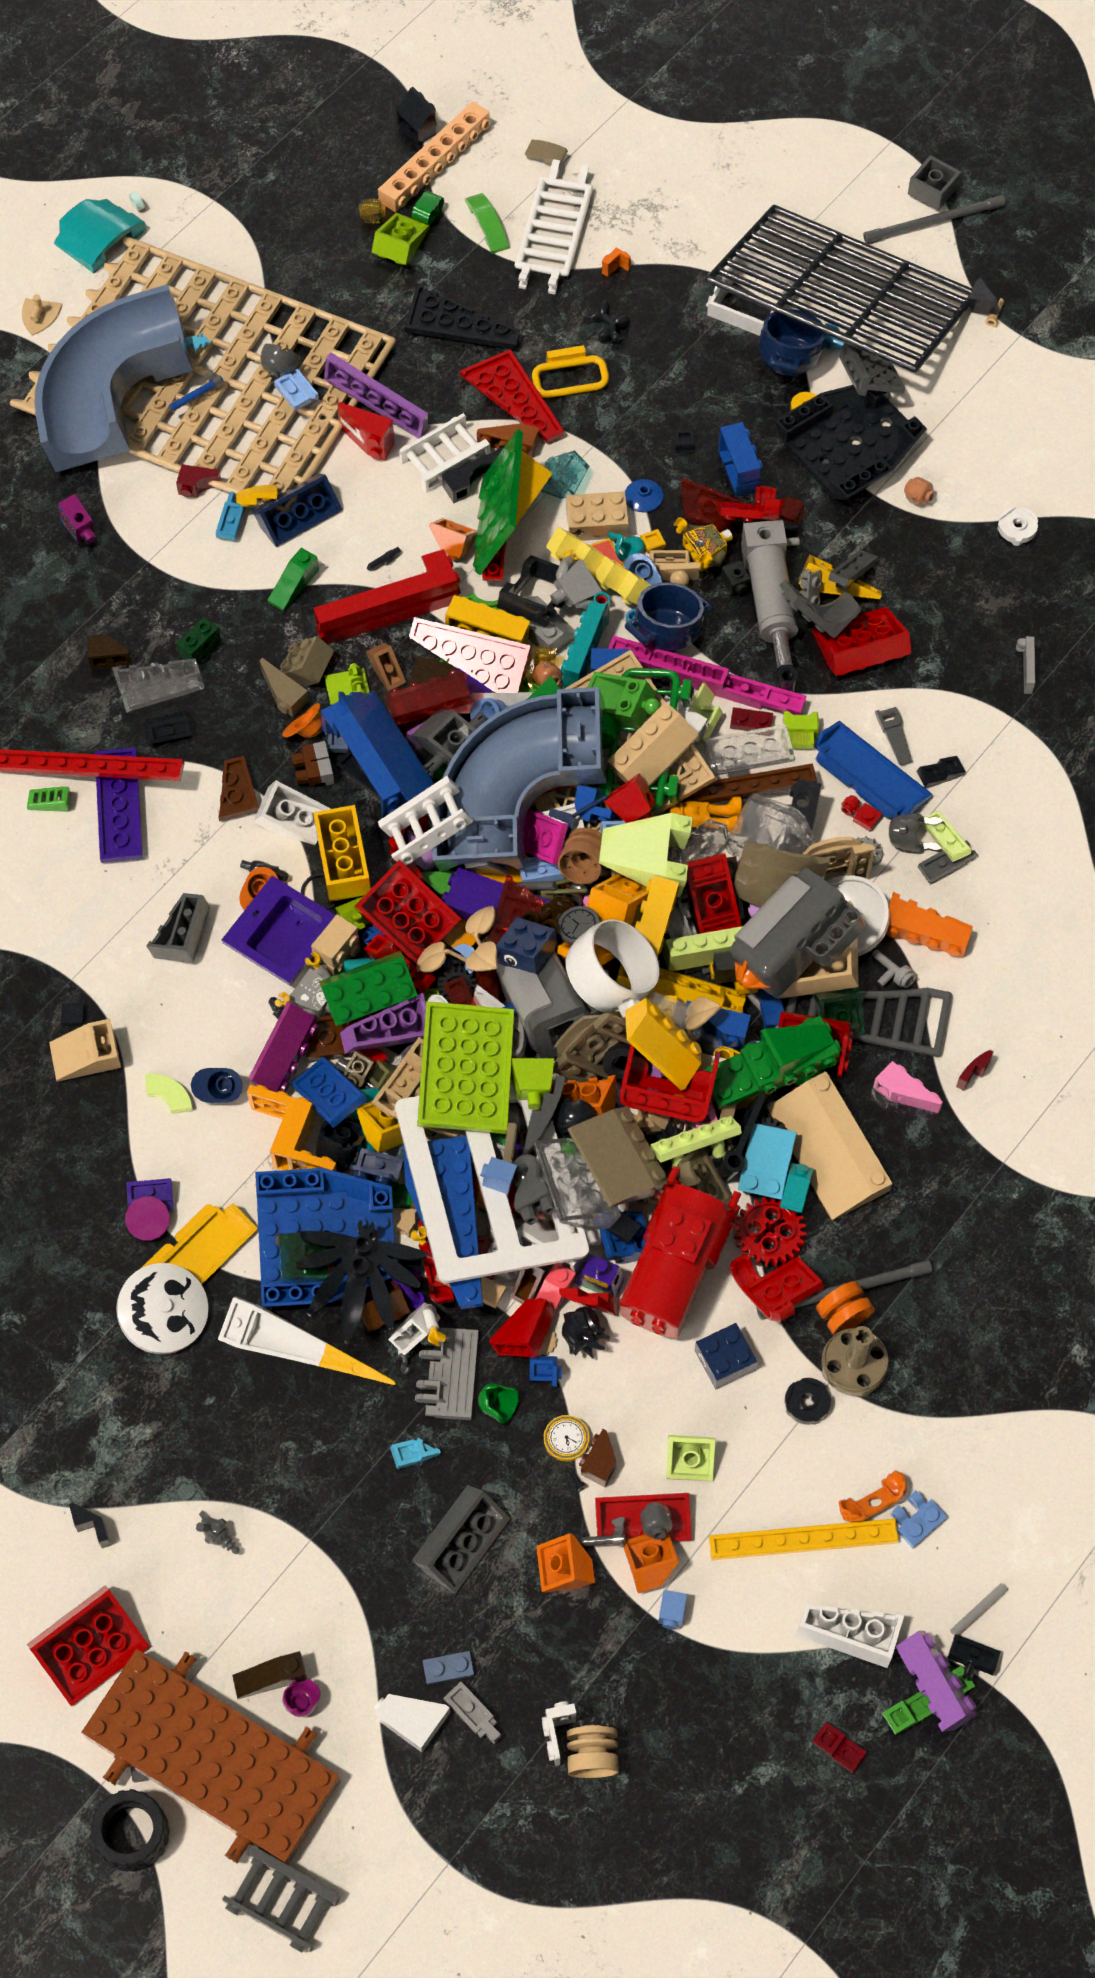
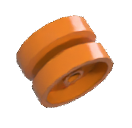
M856 1281L846 1283L833 1290L816 1306V1310L821 1318L824 1320L829 1319L827 1327L833 1336L842 1330L856 1328L867 1320L875 1310V1307L868 1298H862L864 1291Z

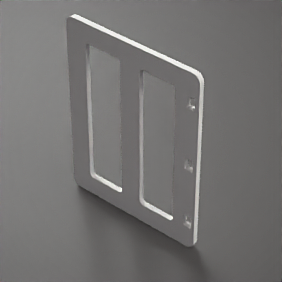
M511 1080L509 1103L519 1102L521 1104L528 1128L532 1110L528 1108V1100L517 1099ZM419 1096L400 1099L396 1102L395 1112L434 1264L441 1282L453 1283L583 1259L588 1255V1242L553 1120L541 1142L535 1148L534 1153L535 1157L542 1163L545 1182L556 1190L559 1201L556 1202L557 1212L552 1214L559 1240L525 1247L520 1245L507 1195L482 1186L484 1177H481L480 1174L484 1163L489 1164L491 1157L496 1158L490 1133L465 1130L497 1251L459 1258L456 1254L424 1128L417 1126ZM558 1161L560 1171L554 1172L551 1162ZM575 1222L578 1233L571 1234L569 1224Z

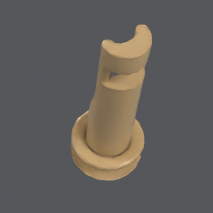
M1002 298L998 302L999 311H1001L1004 303ZM999 314L988 316L985 321L986 325L996 327Z

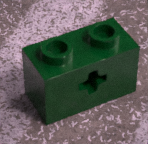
M203 617L176 643L179 657L195 667L221 642L219 627Z

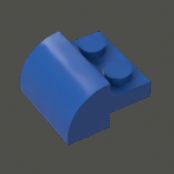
M624 1212V1214L641 1225L640 1230L628 1245L598 1224L607 1260H620L621 1264L639 1260L646 1244L643 1235L647 1227L643 1212Z

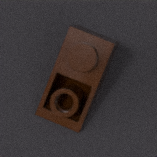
M602 1429L599 1435L597 1433L594 1435L590 1443L592 1449L589 1454L585 1453L579 1466H581L582 1476L606 1487L616 1469V1458L607 1430Z

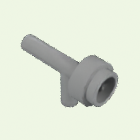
M875 950L872 953L876 960L888 968L877 981L880 986L884 987L893 976V981L900 987L908 988L913 984L916 975L909 966L898 967L879 950Z

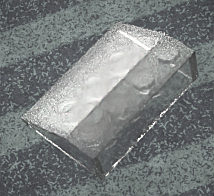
M563 1138L534 1141V1146L560 1223L587 1230L610 1228L621 1216L618 1205L608 1206L573 1139Z

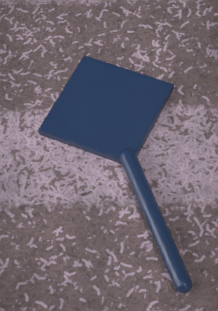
M604 795L574 814L550 808L548 816L568 824L564 839L566 840L572 831L575 817L606 800L608 796Z

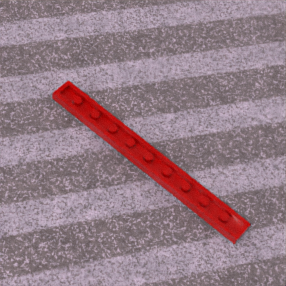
M0 749V771L181 781L185 765L183 759Z

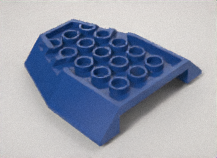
M325 1168L255 1172L262 1307L311 1304L317 1290L324 1281L290 1282L288 1243L282 1247L275 1243V1238L280 1234L286 1235L288 1238V1236H299L300 1231H324L357 1238L360 1236L357 1232V1225L362 1220V1228L368 1230L371 1222H374V1230L378 1233L375 1241L394 1243L392 1186ZM341 1259L335 1261V1267L342 1261ZM378 1266L384 1281L392 1278L381 1266ZM347 1274L328 1303L343 1298ZM367 1278L366 1288L370 1287L369 1278Z

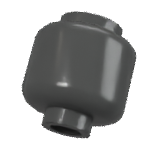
M649 1503L640 1513L642 1530L646 1536L658 1540L664 1538L672 1530L673 1524L670 1510L667 1506L662 1505V1503Z

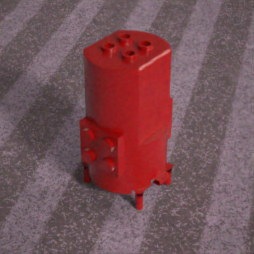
M673 1166L666 1181L671 1186L664 1185V1191L656 1188L654 1192L655 1197L659 1198V1201L643 1235L646 1244L619 1306L620 1315L632 1324L660 1336L678 1339L707 1270L715 1268L731 1229L739 1230L740 1222L735 1219L741 1208L737 1205L741 1193L733 1192L728 1204L731 1211L724 1209L726 1204L715 1197L697 1189L680 1185V1182L676 1180L680 1169Z

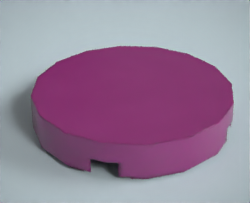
M143 1196L134 1200L129 1205L125 1214V1223L128 1231L134 1237L143 1241H153L160 1238L169 1227L170 1212L160 1199L152 1196Z

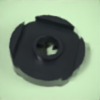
M807 1377L793 1382L785 1394L786 1413L793 1420L801 1424H818L826 1417L831 1405V1397L826 1390V1386L817 1379ZM806 1396H810L814 1404L805 1406L801 1399L803 1397L806 1399Z

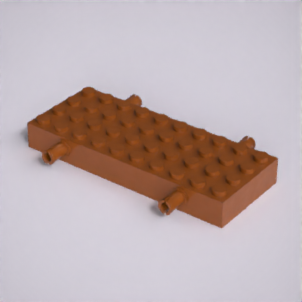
M136 1649L81 1732L87 1740L115 1758L102 1778L116 1786L125 1769L131 1767L235 1833L237 1837L224 1855L229 1860H233L234 1863L238 1864L248 1845H254L289 1865L341 1781L338 1774L315 1761L307 1754L308 1749L318 1734L305 1726L295 1745H290L187 1681L185 1677L198 1660L193 1655L190 1656V1653L185 1651L174 1670H170Z

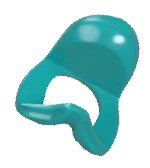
M607 533L609 539L615 542L616 556L622 562L626 561L632 554L643 553L645 549L644 542L640 537L630 536L624 538L622 534Z

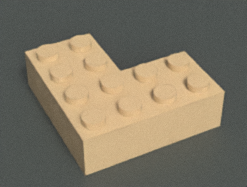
M858 937L834 963L829 966H822L813 961L783 994L773 997L775 999L859 987Z

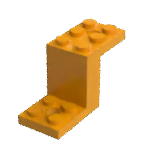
M618 873L591 888L587 907L597 913L600 922L615 919L632 926L636 908L642 904L643 900L647 901L649 892H646V886ZM564 942L558 946L557 954L564 956L566 959L571 946ZM594 944L595 954L601 966L616 958L607 949Z
M262 1085L249 1086L247 1095L251 1110L282 1119L270 1149L274 1169L325 1168L338 1172L336 1162L331 1158L324 1156L319 1158L304 1150L316 1121L313 1105L309 1100L302 1097L298 1099L290 1097L282 1091L273 1092Z

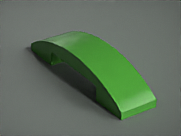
M480 193L465 198L471 214L474 213L485 235V241L491 253L494 254L509 249L502 225L487 197Z
M961 1665L951 1671L952 1675H957L963 1684L961 1689L965 1694L973 1689L975 1685L972 1680L967 1681L968 1674L966 1679L962 1678L964 1668ZM918 1692L907 1700L901 1701L887 1709L882 1715L896 1735L932 1715L928 1707L930 1699L921 1692Z

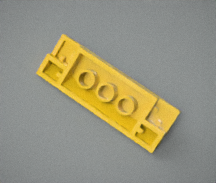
M620 963L615 982L631 990L629 977ZM660 967L657 984L650 992L678 996L685 1003L687 1000L694 1001L697 998L705 997L719 1004L723 1009L743 1013V1005L746 999V994H736L734 989L674 971L668 972L667 969Z

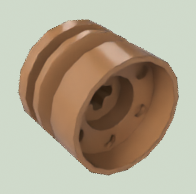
M583 827L569 833L558 859L560 873L567 880L584 885L591 884L598 879L603 869V865L599 864L602 838L600 832Z

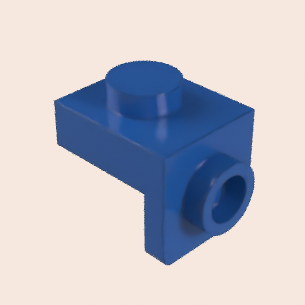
M558 1356L530 1357V1381H552V1387H557V1379H562V1365H557Z

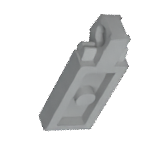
M462 1682L456 1685L443 1698L480 1738L486 1735L494 1744L501 1738V1734L494 1728L497 1724L494 1716Z

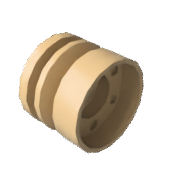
M585 1725L569 1729L567 1731V1739L571 1742L567 1743V1749L578 1753L568 1756V1775L577 1778H602L618 1774V1755L607 1752L618 1747V1742L613 1740L617 1738V1729L601 1725Z

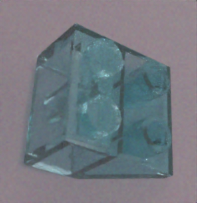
M575 450L548 458L545 462V468L552 472V475L541 489V492L560 499L566 498V495H574L590 466Z

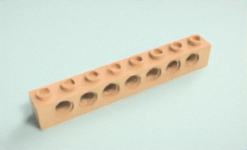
M472 101L378 188L379 202L394 212L404 207L413 196L418 194L419 190L428 185L434 176L439 174L448 163H451L460 152L465 150L466 146L475 141L478 135L489 127V111Z

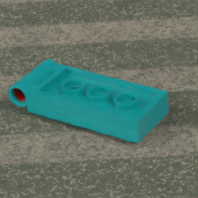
M605 592L596 593L594 595V602L590 601L587 610L581 614L580 628L576 627L574 644L570 643L567 655H569L568 659L564 660L561 666L563 689L587 676L591 665V648L598 647L603 631L609 624L610 597Z

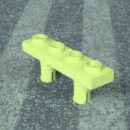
M732 1116L723 1117L715 1122L701 1125L698 1128L684 1131L678 1135L650 1144L651 1150L660 1162L671 1159L672 1168L673 1166L677 1167L684 1154L711 1145L712 1155L716 1158H721L726 1154L724 1140L742 1134L741 1126Z

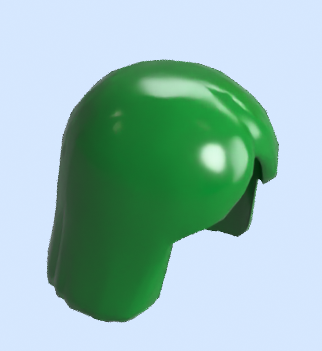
M489 1383L479 1393V1407L485 1414L496 1419L499 1423H507L513 1417L519 1404V1391L516 1388ZM498 1398V1407L492 1409Z

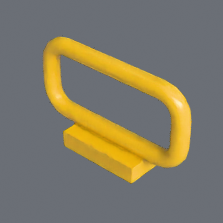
M584 345L547 351L546 363L539 364L533 369L532 381L543 398H554L600 390L609 381L607 365L599 356H585ZM590 363L599 365L602 377L599 382L554 390H544L541 387L539 374L543 371Z

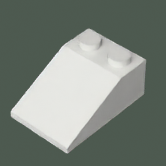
M276 780L267 788L253 823L273 833L315 845L318 838L313 812L329 810L331 808Z

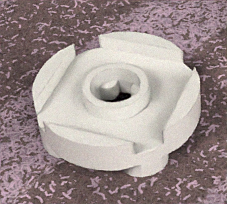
M1010 507L1000 515L997 529L1004 539L1010 541L1013 545L1019 546L1035 537L1038 519L1028 508L1015 509L1016 507ZM1014 523H1016V524L1021 523L1022 526H1021V527H1016Z

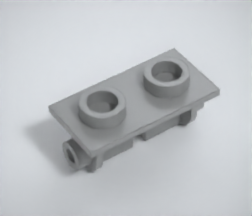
M804 569L803 573H801L800 587L807 590H801L800 593L817 605H820L821 570L811 573V570Z

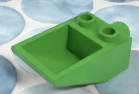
M594 671L587 687L600 688L605 702V711L603 713L612 715L616 719V723L622 726L639 729L643 725L647 714L653 715L661 707L660 702L654 698L656 692L646 680Z

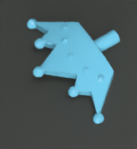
M200 333L198 337L189 336L186 338L188 348L193 345L194 354H196L201 346L204 348L206 344H211V341L206 336H203V333Z

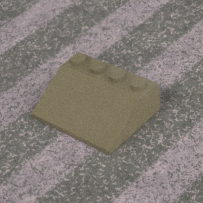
M628 1106L610 1110L568 1128L573 1141L609 1207L652 1197L655 1195L656 1188L662 1190L664 1185L669 1184L666 1182L665 1172L657 1161L654 1152L651 1150Z

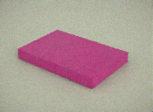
M529 808L524 822V852L551 864L558 865L568 824Z

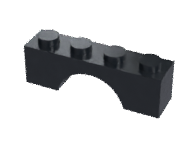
M500 447L488 455H483L479 459L465 463L463 466L449 470L442 475V486L453 504L471 496L470 489L473 482L485 475L505 447Z

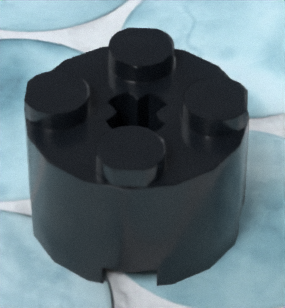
M345 1118L334 1128L324 1121L316 1144V1156L319 1158L323 1156L331 1158L336 1162L337 1169H345L347 1165L353 1164L359 1157L364 1140L361 1126L349 1118Z

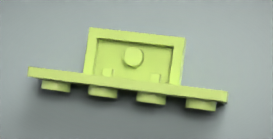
M702 683L693 699L692 707H689V709L708 719L709 728L698 742L702 744L707 743L723 713L720 707L710 706L714 694L706 683Z

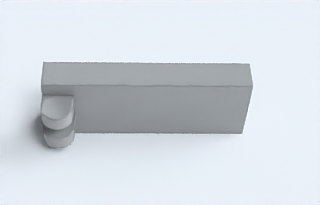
M1026 636V639H1018L1016 650L1023 652L1024 694H1032L1035 685L1034 637Z

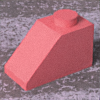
M556 1263L545 1278L536 1299H547L556 1313L565 1299L559 1294V1288H572L576 1283V1273L562 1264Z

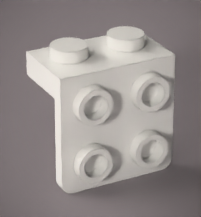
M568 1701L554 1704V1708L546 1709V1717H542L544 1736H549L550 1741L547 1742L549 1761L554 1760L555 1766L560 1765V1754L554 1727L576 1722L575 1705L569 1704Z

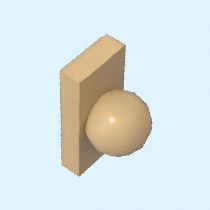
M699 562L659 564V574L662 581H670L671 583L688 586L689 580L699 579Z

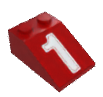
M339 402L337 406L339 422L343 426L341 430L367 455L374 459L386 461L395 444L393 419Z

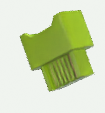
M784 711L783 738H788V749H813L814 739L818 738L819 732L818 712H812L810 715H793L789 711Z

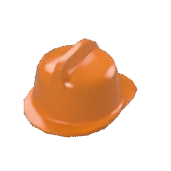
M316 703L306 713L290 723L283 731L282 736L290 737L297 733L305 738H312L323 731L321 713L319 711L320 704Z
M257 867L249 873L239 896L240 905L243 910L247 908L271 876L278 879L273 870L267 867Z

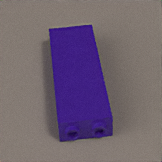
M459 867L456 874L451 873L448 885L451 886L449 892L445 891L442 897V901L461 919L467 921L478 910L493 906L495 908V920L490 929L505 934L516 917L522 918L523 914L529 910L540 914L541 907L550 901L549 899ZM558 933V935L556 936V941L559 945H561L564 943V941L561 939Z

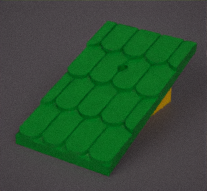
M518 428L482 479L479 493L481 502L477 516L479 524L474 544L476 552L473 562L475 572L481 575L514 531L516 525L552 475V472L522 451L523 432Z

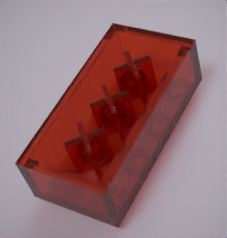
M460 670L451 671L445 677H431L425 683H411L405 689L394 688L389 690L388 694H384L390 717L397 725L433 715L438 709L450 710L475 702L470 680L465 672H460Z

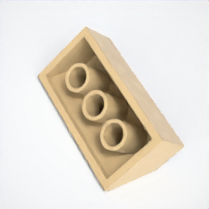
M665 702L607 762L612 772L624 782L640 773L647 787L650 788L699 738V735L679 712Z

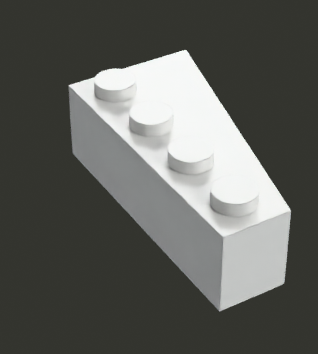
M806 1604L796 1636L888 1668L904 1615H885L883 1612L867 1613L856 1609H850V1611L839 1610L837 1607Z

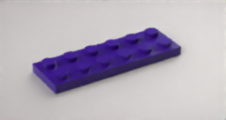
M134 747L95 751V755L137 757V750ZM96 777L101 863L143 859L139 779Z

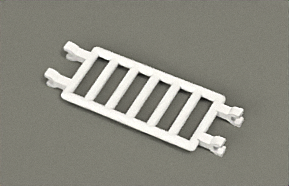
M553 159L549 177H540L515 261V267L522 269L519 275V288H527L530 272L534 271L551 274L548 282V293L556 294L560 276H569L593 191V186L586 184L589 177V165H581L578 182L557 179L560 173V160ZM546 184L585 191L582 198L544 191V187ZM542 198L578 204L581 207L578 212L542 206L540 201ZM538 212L577 219L576 225L573 226L535 218ZM533 227L573 233L571 240L533 234L531 232ZM529 241L569 247L567 254L527 248ZM525 255L563 261L565 264L562 269L523 262Z

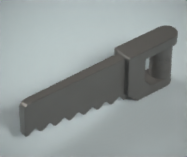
M897 707L882 711L876 710V718L882 732L886 734L899 765L912 763L913 760L910 759L911 755L907 748L908 744H906V739L904 738L905 734L901 728L902 718ZM894 716L893 720L884 721V718Z

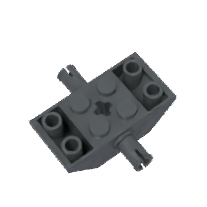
M439 708L411 735L416 742L434 756L423 766L426 773L430 771L428 775L433 776L443 765L448 767L451 759L463 742L488 718L482 712H479L468 723L455 711Z

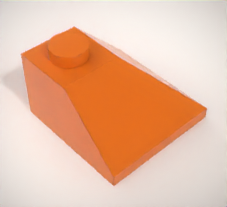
M444 518L431 522L429 525L440 549H444L445 553L448 554L447 556L450 555L455 560L465 557L476 539L477 530Z
M569 1533L536 1546L542 1592L579 1589L595 1583L592 1559L573 1534Z
M669 1533L664 1538L658 1540L644 1534L628 1539L623 1546L638 1593L661 1587L679 1563Z

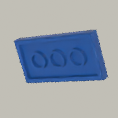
M325 1057L318 1060L290 1084L302 1098L312 1103L313 1109L333 1128L367 1101L364 1094Z

